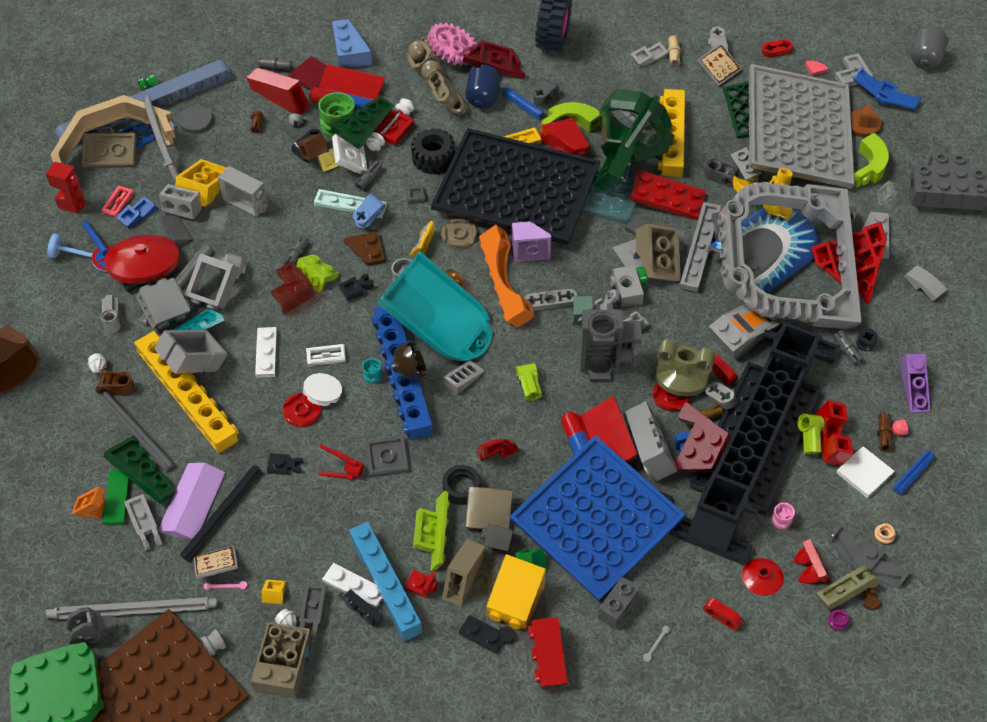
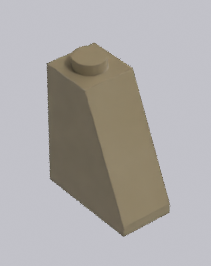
M466 539L448 566L443 600L462 606L483 562L486 546Z

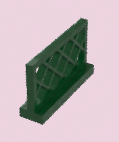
M749 81L723 87L736 138L749 137V124L745 123L749 118V112L742 111L745 106L749 108V92L745 91L749 87ZM727 91H736L737 93L735 96H732ZM741 94L748 96L745 100L738 98ZM734 102L741 104L738 109L731 105ZM737 114L744 116L742 121L735 119ZM741 126L748 129L747 132L739 133L738 130Z

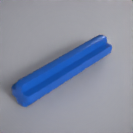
M507 87L503 90L504 97L536 119H541L544 116L543 110L511 88Z
M930 450L925 451L896 482L893 491L902 495L934 460L935 454Z

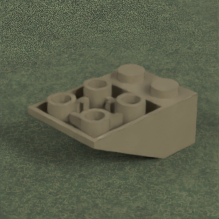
M271 622L267 623L251 679L255 692L297 698L304 670L310 629Z

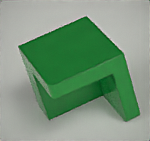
M525 549L515 552L516 558L546 569L544 549Z

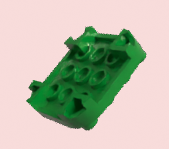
M81 642L31 656L21 662L14 663L11 667L12 672L9 680L12 722H91L97 716L100 709L103 710L104 701L101 699L98 665L100 663L92 649L86 643Z

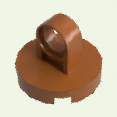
M864 104L863 109L854 110L850 113L852 134L866 138L873 133L877 134L881 129V119L872 111L873 106Z

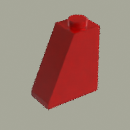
M573 118L541 125L540 138L551 148L588 158L590 146Z

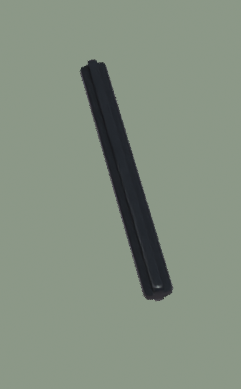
M258 466L250 468L183 549L180 556L185 561L189 562L262 474V470Z

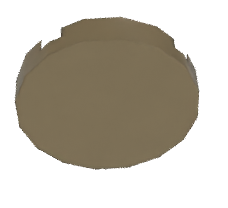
M453 219L446 226L442 227L441 237L447 246L453 249H464L473 245L476 241L477 229L474 224L472 225L466 219Z

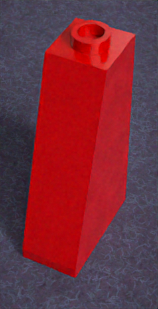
M256 68L246 77L251 90L292 114L302 115L310 107L299 80L260 68Z

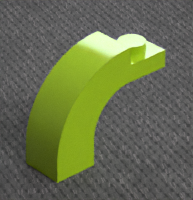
M568 102L548 109V117L543 119L541 125L573 118L578 126L590 133L601 124V120L599 118V111L594 107L583 103Z
M873 133L861 140L858 151L868 159L870 164L855 172L854 186L856 188L861 185L865 186L870 181L876 184L885 173L889 158L888 149L882 139Z

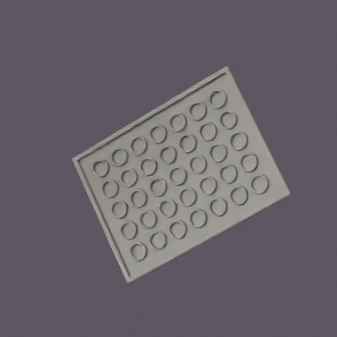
M751 64L749 67V168L778 173L780 168H786L793 173L792 177L852 189L854 186L849 84Z

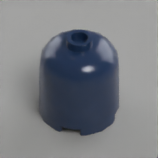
M481 65V68L472 67L466 86L465 97L467 101L476 108L491 107L497 100L502 83V75L497 73L496 68L488 65Z

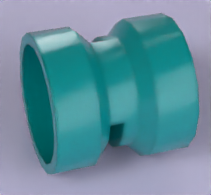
M375 358L365 360L362 364L364 380L371 384L379 382L383 376L381 362Z

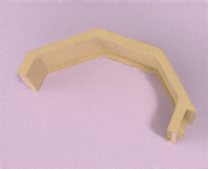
M123 95L77 111L51 153L53 163L55 161L65 164L84 133L124 118H132L151 125L145 103ZM153 106L167 146L174 144L173 138H175L172 112Z

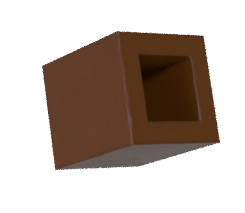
M312 135L297 142L303 159H313L328 152L327 142L323 135Z

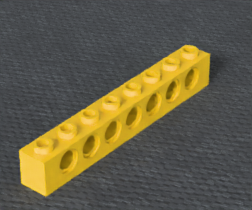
M152 331L135 341L134 343L139 355L218 454L238 442L237 434L239 432L233 423H228V418L223 411L219 412L214 399H209L206 396V390L202 385L198 386L195 376L192 373H174L166 361L154 349L161 336Z

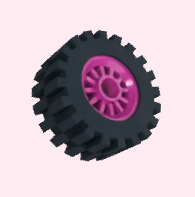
M541 0L535 32V45L537 48L560 52L563 50L571 20L572 0Z

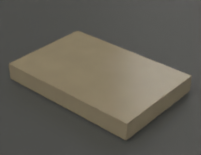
M84 133L81 166L134 167L136 133Z

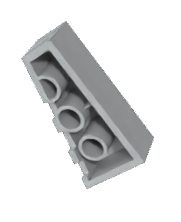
M647 401L625 411L627 416L626 424L630 431H632L631 437L637 446L638 454L647 475H652L657 482L677 472V467L654 411Z

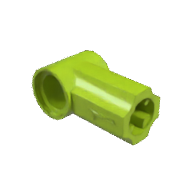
M536 364L516 366V376H519L518 383H521L525 400L533 401L542 397Z
M802 414L798 419V428L803 431L804 454L821 453L820 432H822L825 425L824 419L821 416Z

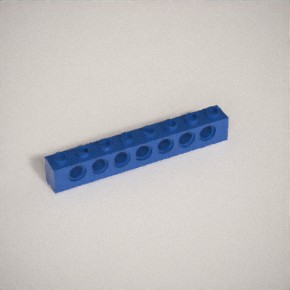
M374 307V315L371 316L373 326L378 328L375 331L377 341L382 342V345H380L382 357L386 356L387 359L384 360L386 372L390 371L391 373L388 376L390 386L395 387L396 390L393 391L395 403L399 402L400 404L397 407L399 417L404 418L405 421L402 423L404 434H408L410 440L433 435L432 423L419 380H406L399 373H395L391 363L394 362L393 355L398 346L407 342L402 323L382 307Z

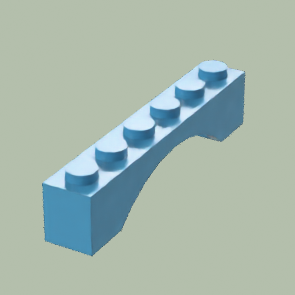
M366 522L350 529L351 542L360 560L374 580L402 641L404 642L421 634V622L369 523Z

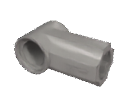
M107 295L102 299L100 318L107 333H116L121 327L119 321V299L113 295Z

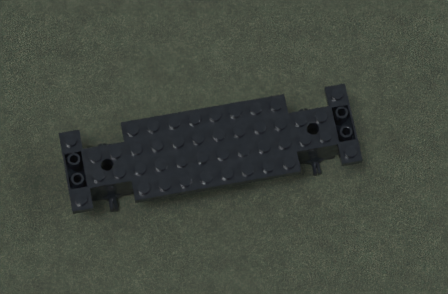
M786 322L780 324L773 332L765 329L762 337L773 342L770 355L764 367L748 361L734 390L737 404L730 409H725L718 423V426L731 436L714 472L694 473L690 482V489L701 493V499L694 518L691 520L685 517L669 533V535L742 565H745L752 549V544L734 537L744 513L748 511L755 515L757 513L767 515L803 433L798 428V419L802 414L811 415L820 395L821 388L804 382L814 358L833 364L840 349V345L823 340L821 335Z

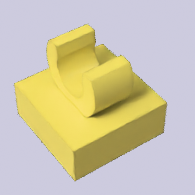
M333 148L317 156L323 172L339 166L335 162Z

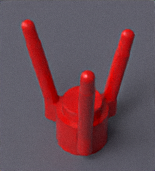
M323 444L319 445L321 449L346 461L344 471L347 472V474L319 472V475L353 480L354 477H360L364 469V463L354 460L338 450L334 451Z

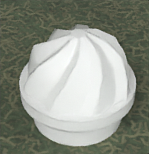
M93 354L88 358V367L94 373H100L107 367V359L102 354Z
M284 609L278 613L275 622L296 627L297 619L293 611Z

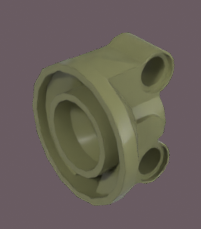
M665 339L661 342L657 353L658 362L655 379L660 387L674 395L687 397L698 395L708 386L716 354L709 348L697 351L689 346L678 347L673 340Z

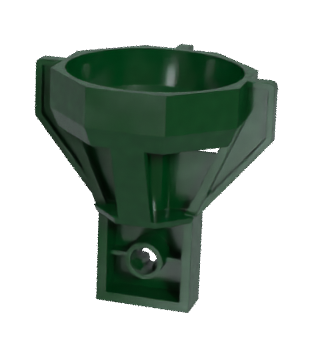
M616 89L604 100L599 110V118L602 122L601 148L607 158L593 184L604 192L610 188L613 189L617 182H621L626 175L624 171L630 165L668 152L675 135L670 132L673 125L666 107L657 102L659 96L655 94L651 98L642 91ZM611 111H629L637 114V117L629 128L622 124ZM649 122L656 133L649 134L642 133V131Z

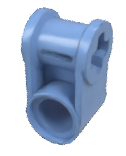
M372 193L369 194L353 213L356 225L363 229L369 227L384 211L386 204Z

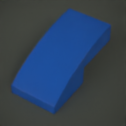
M143 196L133 207L130 205L126 206L116 218L130 228L158 208Z

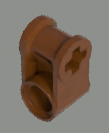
M101 371L99 374L100 382L95 389L99 395L109 392L110 395L128 396L135 391V384L128 372Z

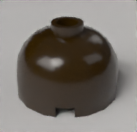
M413 340L398 346L393 355L394 362L391 363L394 372L399 373L406 380H415L427 375V373L423 372L427 370L420 350L415 351L413 346H416Z

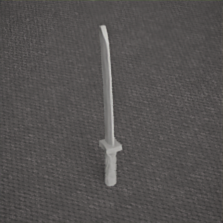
M146 95L145 108L165 160L163 165L168 167L176 183V176L179 175L174 165L176 161L171 158L150 96Z

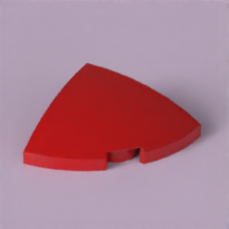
M496 439L480 444L477 448V457L482 461L498 453L501 459L518 452L519 449L512 440Z

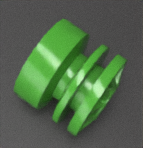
M337 92L325 95L320 99L318 107L321 131L330 138L336 134L330 130L331 126L341 122L343 118L349 117L355 111L354 100L351 96Z

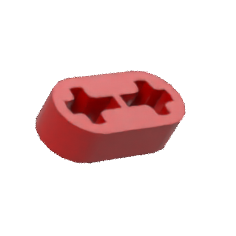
M786 39L767 42L763 44L761 53L768 58L787 55L791 53L793 44Z
M716 354L712 372L726 386H730L737 381V375Z
M709 598L703 606L705 613L734 631L743 622L742 617L737 612L714 598Z

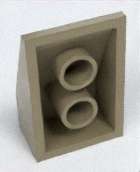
M646 224L637 228L636 247L648 278L680 282L678 228L655 224Z

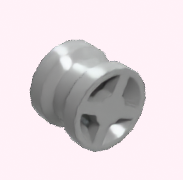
M216 629L211 632V635L200 638L211 656L215 655L217 650L226 648L223 639Z

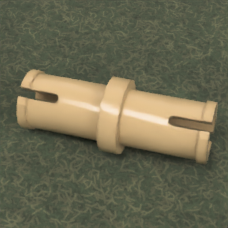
M675 35L668 38L669 48L667 51L670 57V66L673 64V67H678L680 65L679 55L681 49L678 42L679 38Z

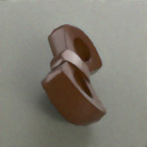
M868 588L863 591L866 598L863 607L868 610L877 609L881 602L876 597L875 588Z

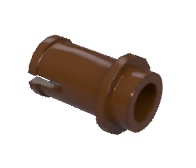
M255 111L251 115L250 131L254 133L257 127L256 133H261V126L265 117L262 112Z

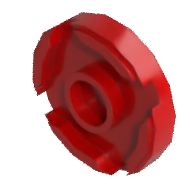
M658 382L653 388L652 396L655 404L665 411H681L685 402L690 403L691 396H677L669 393L660 387Z
M296 393L289 396L284 402L283 417L292 426L307 427L319 419L321 405L310 402L307 399L308 397L302 393Z

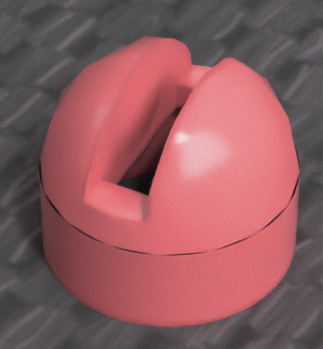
M904 419L894 422L892 429L895 435L903 436L908 434V426Z

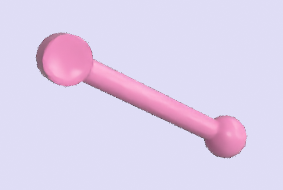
M245 581L239 584H211L206 582L203 587L207 591L211 588H240L245 590L248 585Z

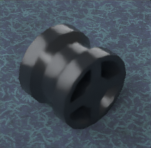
M869 328L862 329L856 341L857 347L862 351L873 350L878 338L877 333Z

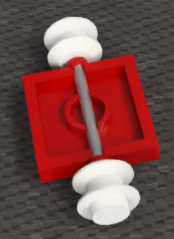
M401 99L400 103L395 106L396 111L391 110L367 139V147L370 150L379 151L381 146H384L385 141L396 146L414 125V119L409 117L410 112L414 111L413 103L410 100Z

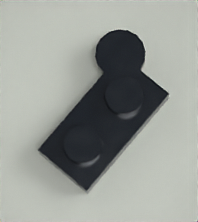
M351 589L346 593L341 592L338 595L349 609L354 612L356 610L363 615L362 618L368 624L372 625L374 623L378 626L382 622L383 614Z
M471 615L467 617L458 631L459 635L495 654L500 648L501 643H510L515 637V632L511 627L504 626L498 630Z

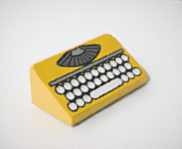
M430 221L421 230L410 256L415 257L419 252L425 254L434 235L433 221Z

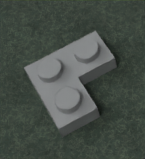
M859 53L843 57L842 63L846 70L835 72L834 76L837 82L849 84V87L859 84L857 81H853L860 67H863V70L873 77Z

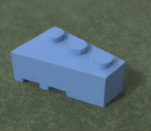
M349 19L332 21L339 67L353 68L373 65L371 50Z

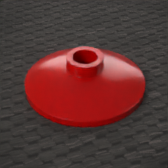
M766 558L753 559L742 570L744 585L748 590L757 595H772L780 590L784 582L781 568L775 562ZM764 571L767 573V575L763 576L760 574V572Z

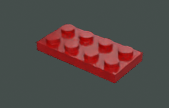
M638 169L629 200L688 219L698 220L706 190Z

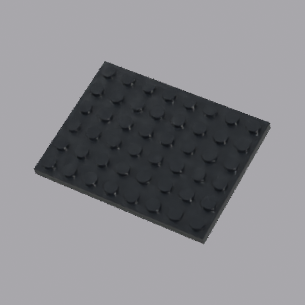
M467 128L434 197L431 210L492 226L497 225L508 230H512V223L532 222L551 234V241L568 245L599 170L600 161Z

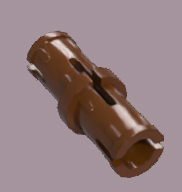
M881 413L878 415L879 428L877 430L879 449L883 451L884 446V452H889L892 450L893 435L891 415L888 413L886 418V413Z

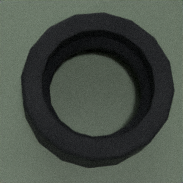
M455 465L444 473L442 479L443 492H448V500L450 502L464 505L467 504L468 491L465 493L454 492L450 489V481L456 477L464 476L473 481V487L481 488L480 476L470 466Z

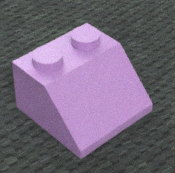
M532 222L512 223L514 262L550 259L551 234Z

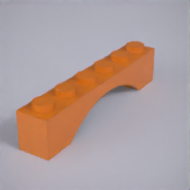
M495 225L479 236L481 241L480 247L485 253V262L490 268L489 274L494 281V289L499 296V304L504 311L503 317L508 324L520 327L534 318L535 314L530 301L516 294L510 285L507 275V259L511 244L507 232Z

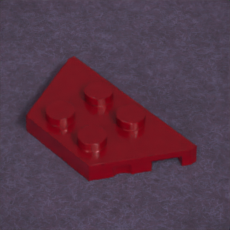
M484 40L480 41L477 46H474L470 53L465 54L462 62L481 67V65L496 68L500 74L518 79H524L525 71H521V63L516 58L514 49Z

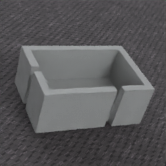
M164 330L154 348L176 374L203 371L216 372L228 355L207 330Z

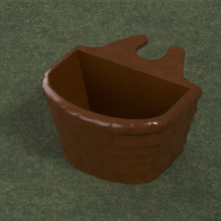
M9 324L0 329L1 394L23 384L36 372L40 363L39 354L28 338L24 337L23 334Z

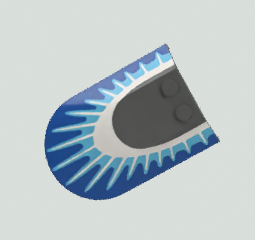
M762 208L741 223L744 264L752 270L755 285L767 294L808 265L814 258L811 247L818 245V236L812 223L802 213L793 208L792 216L787 219L772 215ZM719 239L708 246L706 251L708 253L711 251L720 252L721 241Z

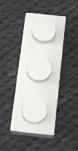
M276 327L257 328L256 378L275 377Z
M335 563L331 565L322 579L324 583L343 593L351 589L375 609L378 608L383 600L376 584Z

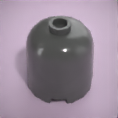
M930 26V28L925 29L921 27L917 30L911 52L912 61L916 66L932 69L941 64L949 42V37L945 35V30L936 26Z

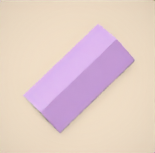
M188 463L158 532L192 540L202 528L226 473L207 463Z

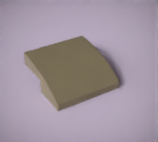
M469 487L465 528L482 530L483 527L487 528L488 523L509 528L512 491Z

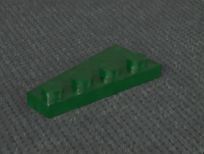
M378 96L367 103L362 109L354 111L349 117L346 116L341 122L332 125L330 130L357 149H360L390 113L394 105L382 96Z
M134 435L104 452L103 457L159 504L174 496L176 489L163 472L157 470L156 463L146 456L145 449L137 444V439Z

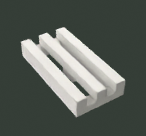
M344 344L306 348L308 367L346 362ZM341 350V352L338 353H329L330 351ZM325 352V353H322L321 355H312V356H311V354H313V353Z

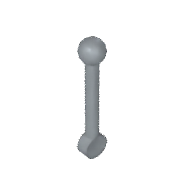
M669 626L662 628L661 635L650 651L643 655L645 662L651 661L653 652L664 636L670 633Z

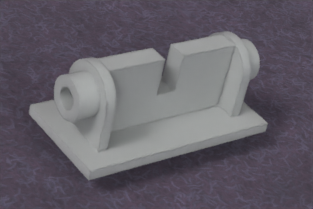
M747 147L731 154L732 159L744 178L752 183L757 182L758 174L762 173V171L749 168V150Z

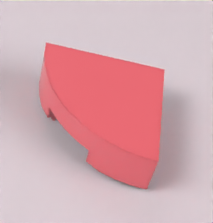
M805 62V66L811 76L827 73L828 68L820 62Z

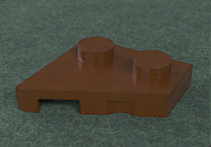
M378 232L344 238L345 245H348L367 266L385 263Z

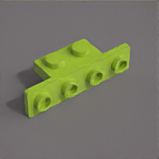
M444 491L437 498L435 512L422 508L416 511L413 548L432 553L430 571H436L445 562L444 546L447 542L445 529L448 525L447 510L450 505L447 491Z

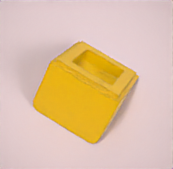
M266 580L262 589V603L283 604L287 581Z

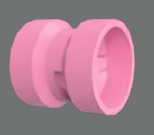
M788 503L776 505L772 516V523L776 528L783 530L792 525L795 514L792 505Z

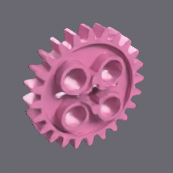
M446 22L444 25L439 23V25L435 24L434 27L432 26L427 36L429 37L427 39L430 42L429 46L433 47L432 51H437V56L441 55L442 60L446 58L448 63L452 61L454 65L458 63L460 66L463 64L468 65V63L462 62L463 56L469 54L471 49L478 44L474 42V37H469L470 33H465V29L460 30L459 26L454 27L452 23L449 26Z

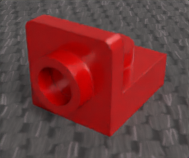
M413 569L404 586L405 590L428 599L430 593L434 594L438 586L436 573L431 572L429 576Z

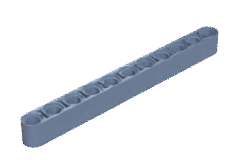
M218 60L130 97L145 103V97L149 95L152 105L161 108L165 104L169 105L178 101L177 99L193 95L194 92H200L211 85L214 86L223 82V80L230 79L232 72L224 61ZM124 118L85 133H99L102 127L109 126L113 128L115 125L128 122L132 118ZM71 121L56 128L55 134L59 140Z

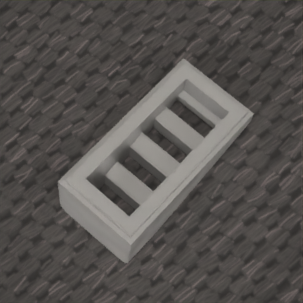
M470 360L443 377L444 385L458 395L484 373V370ZM470 366L476 370L475 373L469 369Z

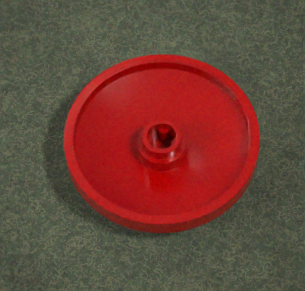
M138 235L124 239L111 247L105 256V266L107 273L117 281L128 284H143L169 275L178 266L180 255L177 245L169 238L160 235Z

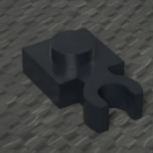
M368 274L362 275L359 280L353 277L338 284L340 291L347 301L364 294L363 289H371L374 286L372 280L365 282L369 280Z
M270 453L267 473L287 475L288 470H292L297 474L302 473V468L295 467V465L303 464V458L297 457L290 460V455Z

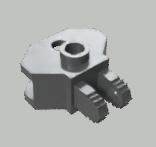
M89 607L77 609L69 614L66 628L71 631L69 644L84 642L90 645L100 641L101 636H110L117 627L118 620L116 616H101L100 612H95Z

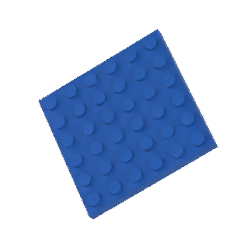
M596 435L510 516V520L541 549H544L557 564L598 602L615 587L621 577H625L685 518V514Z

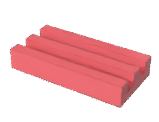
M118 185L101 209V213L116 218L135 194L134 190ZM121 191H123V193L121 194V196L117 198V196L119 195V193H120ZM115 201L114 206L111 210H109L110 206Z

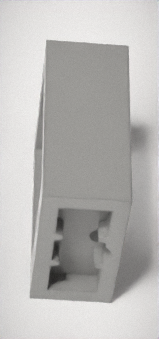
M228 166L218 177L223 200L256 217L261 212H265L267 209V199L264 184Z
M200 253L185 296L191 298L190 302L201 305V302L207 303L206 307L216 311L218 308L224 309L239 267ZM207 265L226 271L215 301L196 294Z

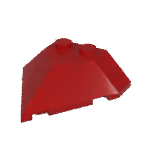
M881 221L864 227L863 231L852 234L858 293L864 297L863 300L868 304L871 301L887 241ZM837 240L833 242L827 241L811 247L816 265L841 283V273L838 269Z

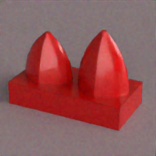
M811 539L804 541L805 547L797 552L793 561L797 564L812 563L813 565L802 572L798 581L807 584L819 581L823 584L831 582L815 545Z

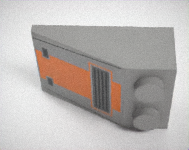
M744 304L723 314L709 328L711 335L737 360L765 338L762 337L765 329L773 332L780 324L774 319L760 316L757 312L748 309L747 305Z

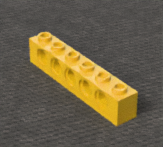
M664 89V96H660V104L666 107L673 125L670 132L675 135V138L668 152L658 156L662 157V160H658V170H661V176L682 177L684 168L685 90Z

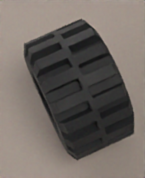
M439 128L424 129L423 132H418L417 136H414L413 141H411L414 166L416 165L418 170L422 169L423 173L428 171L429 174L433 172L440 174L441 170L443 173L446 172L455 155V141L452 139V135Z

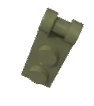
M861 566L817 592V597L831 611L864 590L875 588L879 584V579L874 574L871 575V571L867 566Z

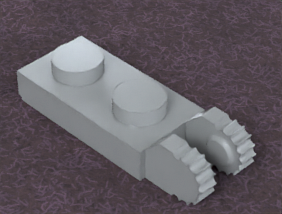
M141 494L124 501L145 550H150V544L145 536L151 533L154 535L156 544L158 546L162 545L157 532V525L144 495Z

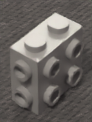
M164 278L159 280L156 285H145L139 289L140 291L136 298L152 330L157 328L160 330L164 329L174 321L179 323L187 318L186 316L190 312V304L187 299H184L181 286L175 282L174 278L169 280Z

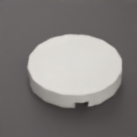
M317 373L307 377L303 385V393L310 402L316 405L328 406L330 403L338 402L341 397L342 386L335 377Z

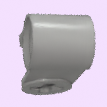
M713 27L710 30V39L708 40L709 51L721 43L728 51L725 30L721 27Z

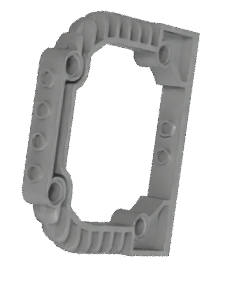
M755 182L743 187L732 200L726 203L719 212L717 220L718 225H720L721 275H723L726 289L735 292L738 299L746 303L748 309L757 312L762 317L765 316L770 319H780L783 321L810 322L811 326L853 330L862 323L848 189L806 184L803 188L787 184ZM763 204L801 209L804 216L808 218L818 217L830 229H836L837 254L839 255L838 269L841 273L842 289L833 297L824 293L815 300H804L767 294L757 287L752 270L744 264L741 223L747 217L751 205Z

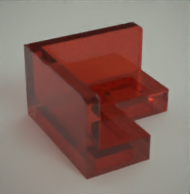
M292 261L276 270L277 275L284 283L273 289L271 294L280 304L283 315L315 297L313 284Z

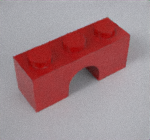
M54 161L46 176L50 186L60 190L55 197L58 209L78 214L79 210L85 207L86 200L75 168Z
M828 400L816 412L817 416H821L825 422L824 429L820 432L823 463L842 466L854 455L851 437L841 435L842 428L848 421L846 404Z

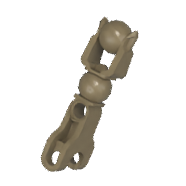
M422 37L421 41L411 43L408 53H406V58H408L412 68L428 81L433 90V95L440 103L446 104L457 116L462 115L468 108V105L442 72V67L439 64L440 57L436 55L435 51H432V47L429 46V42L424 37ZM457 102L461 103L459 109H456L455 104Z

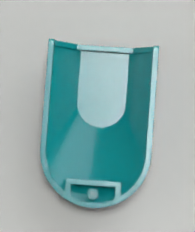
M422 252L415 256L377 301L380 307L435 351L449 359L457 361L473 360L481 356L491 343L493 332L490 329L489 315L484 307Z

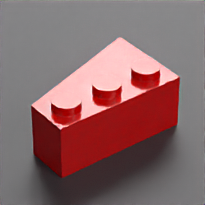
M558 617L532 620L530 626H528L529 640L532 639L533 648H531L532 661H536L537 670H534L535 683H539L540 688L566 685L567 676Z

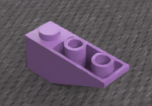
M906 354L900 357V363L910 412H930L926 354Z

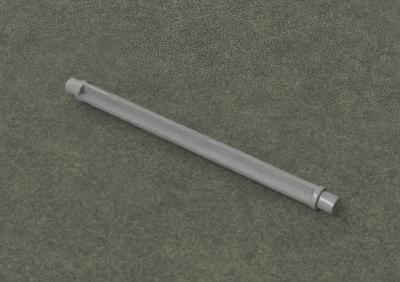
M209 597L55 607L54 609L46 610V618L55 620L68 619L69 614L85 607H89L95 612H100L101 616L164 613L168 609L171 612L209 610V608H217L218 601L217 598L209 599Z

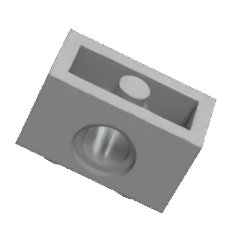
M635 265L613 269L610 284L612 288L615 287V290L619 292L616 302L620 303L621 308L642 305L644 293Z

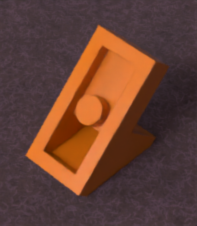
M98 486L79 496L71 515L101 519L106 502L103 498L105 490Z

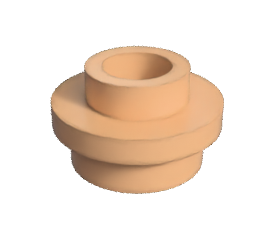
M881 524L876 527L874 536L880 543L889 544L894 541L896 533L891 525ZM885 532L888 536H884L881 533Z

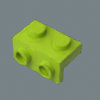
M312 254L298 259L294 274L315 290L321 292L326 282L338 278L339 272L334 270L331 265L323 262L317 255Z

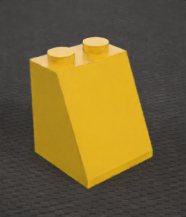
M506 554L486 606L489 618L495 622L504 621L509 623L510 627L517 630L520 628L526 630L545 588L546 569Z

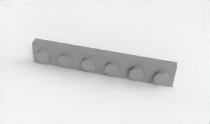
M703 202L680 282V289L698 292L708 257L706 250L711 245L715 232L711 215L712 213L720 212V205Z

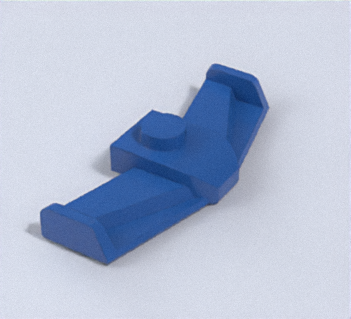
M860 67L853 81H857L872 93L876 101L885 105L891 103L915 111L922 98L921 96L916 97L897 92L898 86L884 79L879 83L865 72L863 67Z

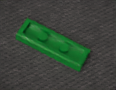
M109 470L103 520L104 526L125 525L127 508L124 501L128 500L130 479L119 470Z

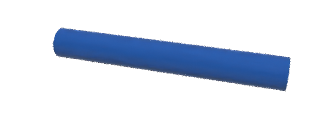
M84 221L82 226L102 255L106 256L109 250L90 223Z

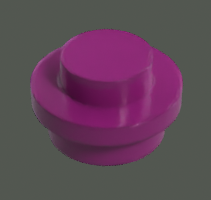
M834 610L828 616V624L834 630L842 631L849 625V616L843 610Z

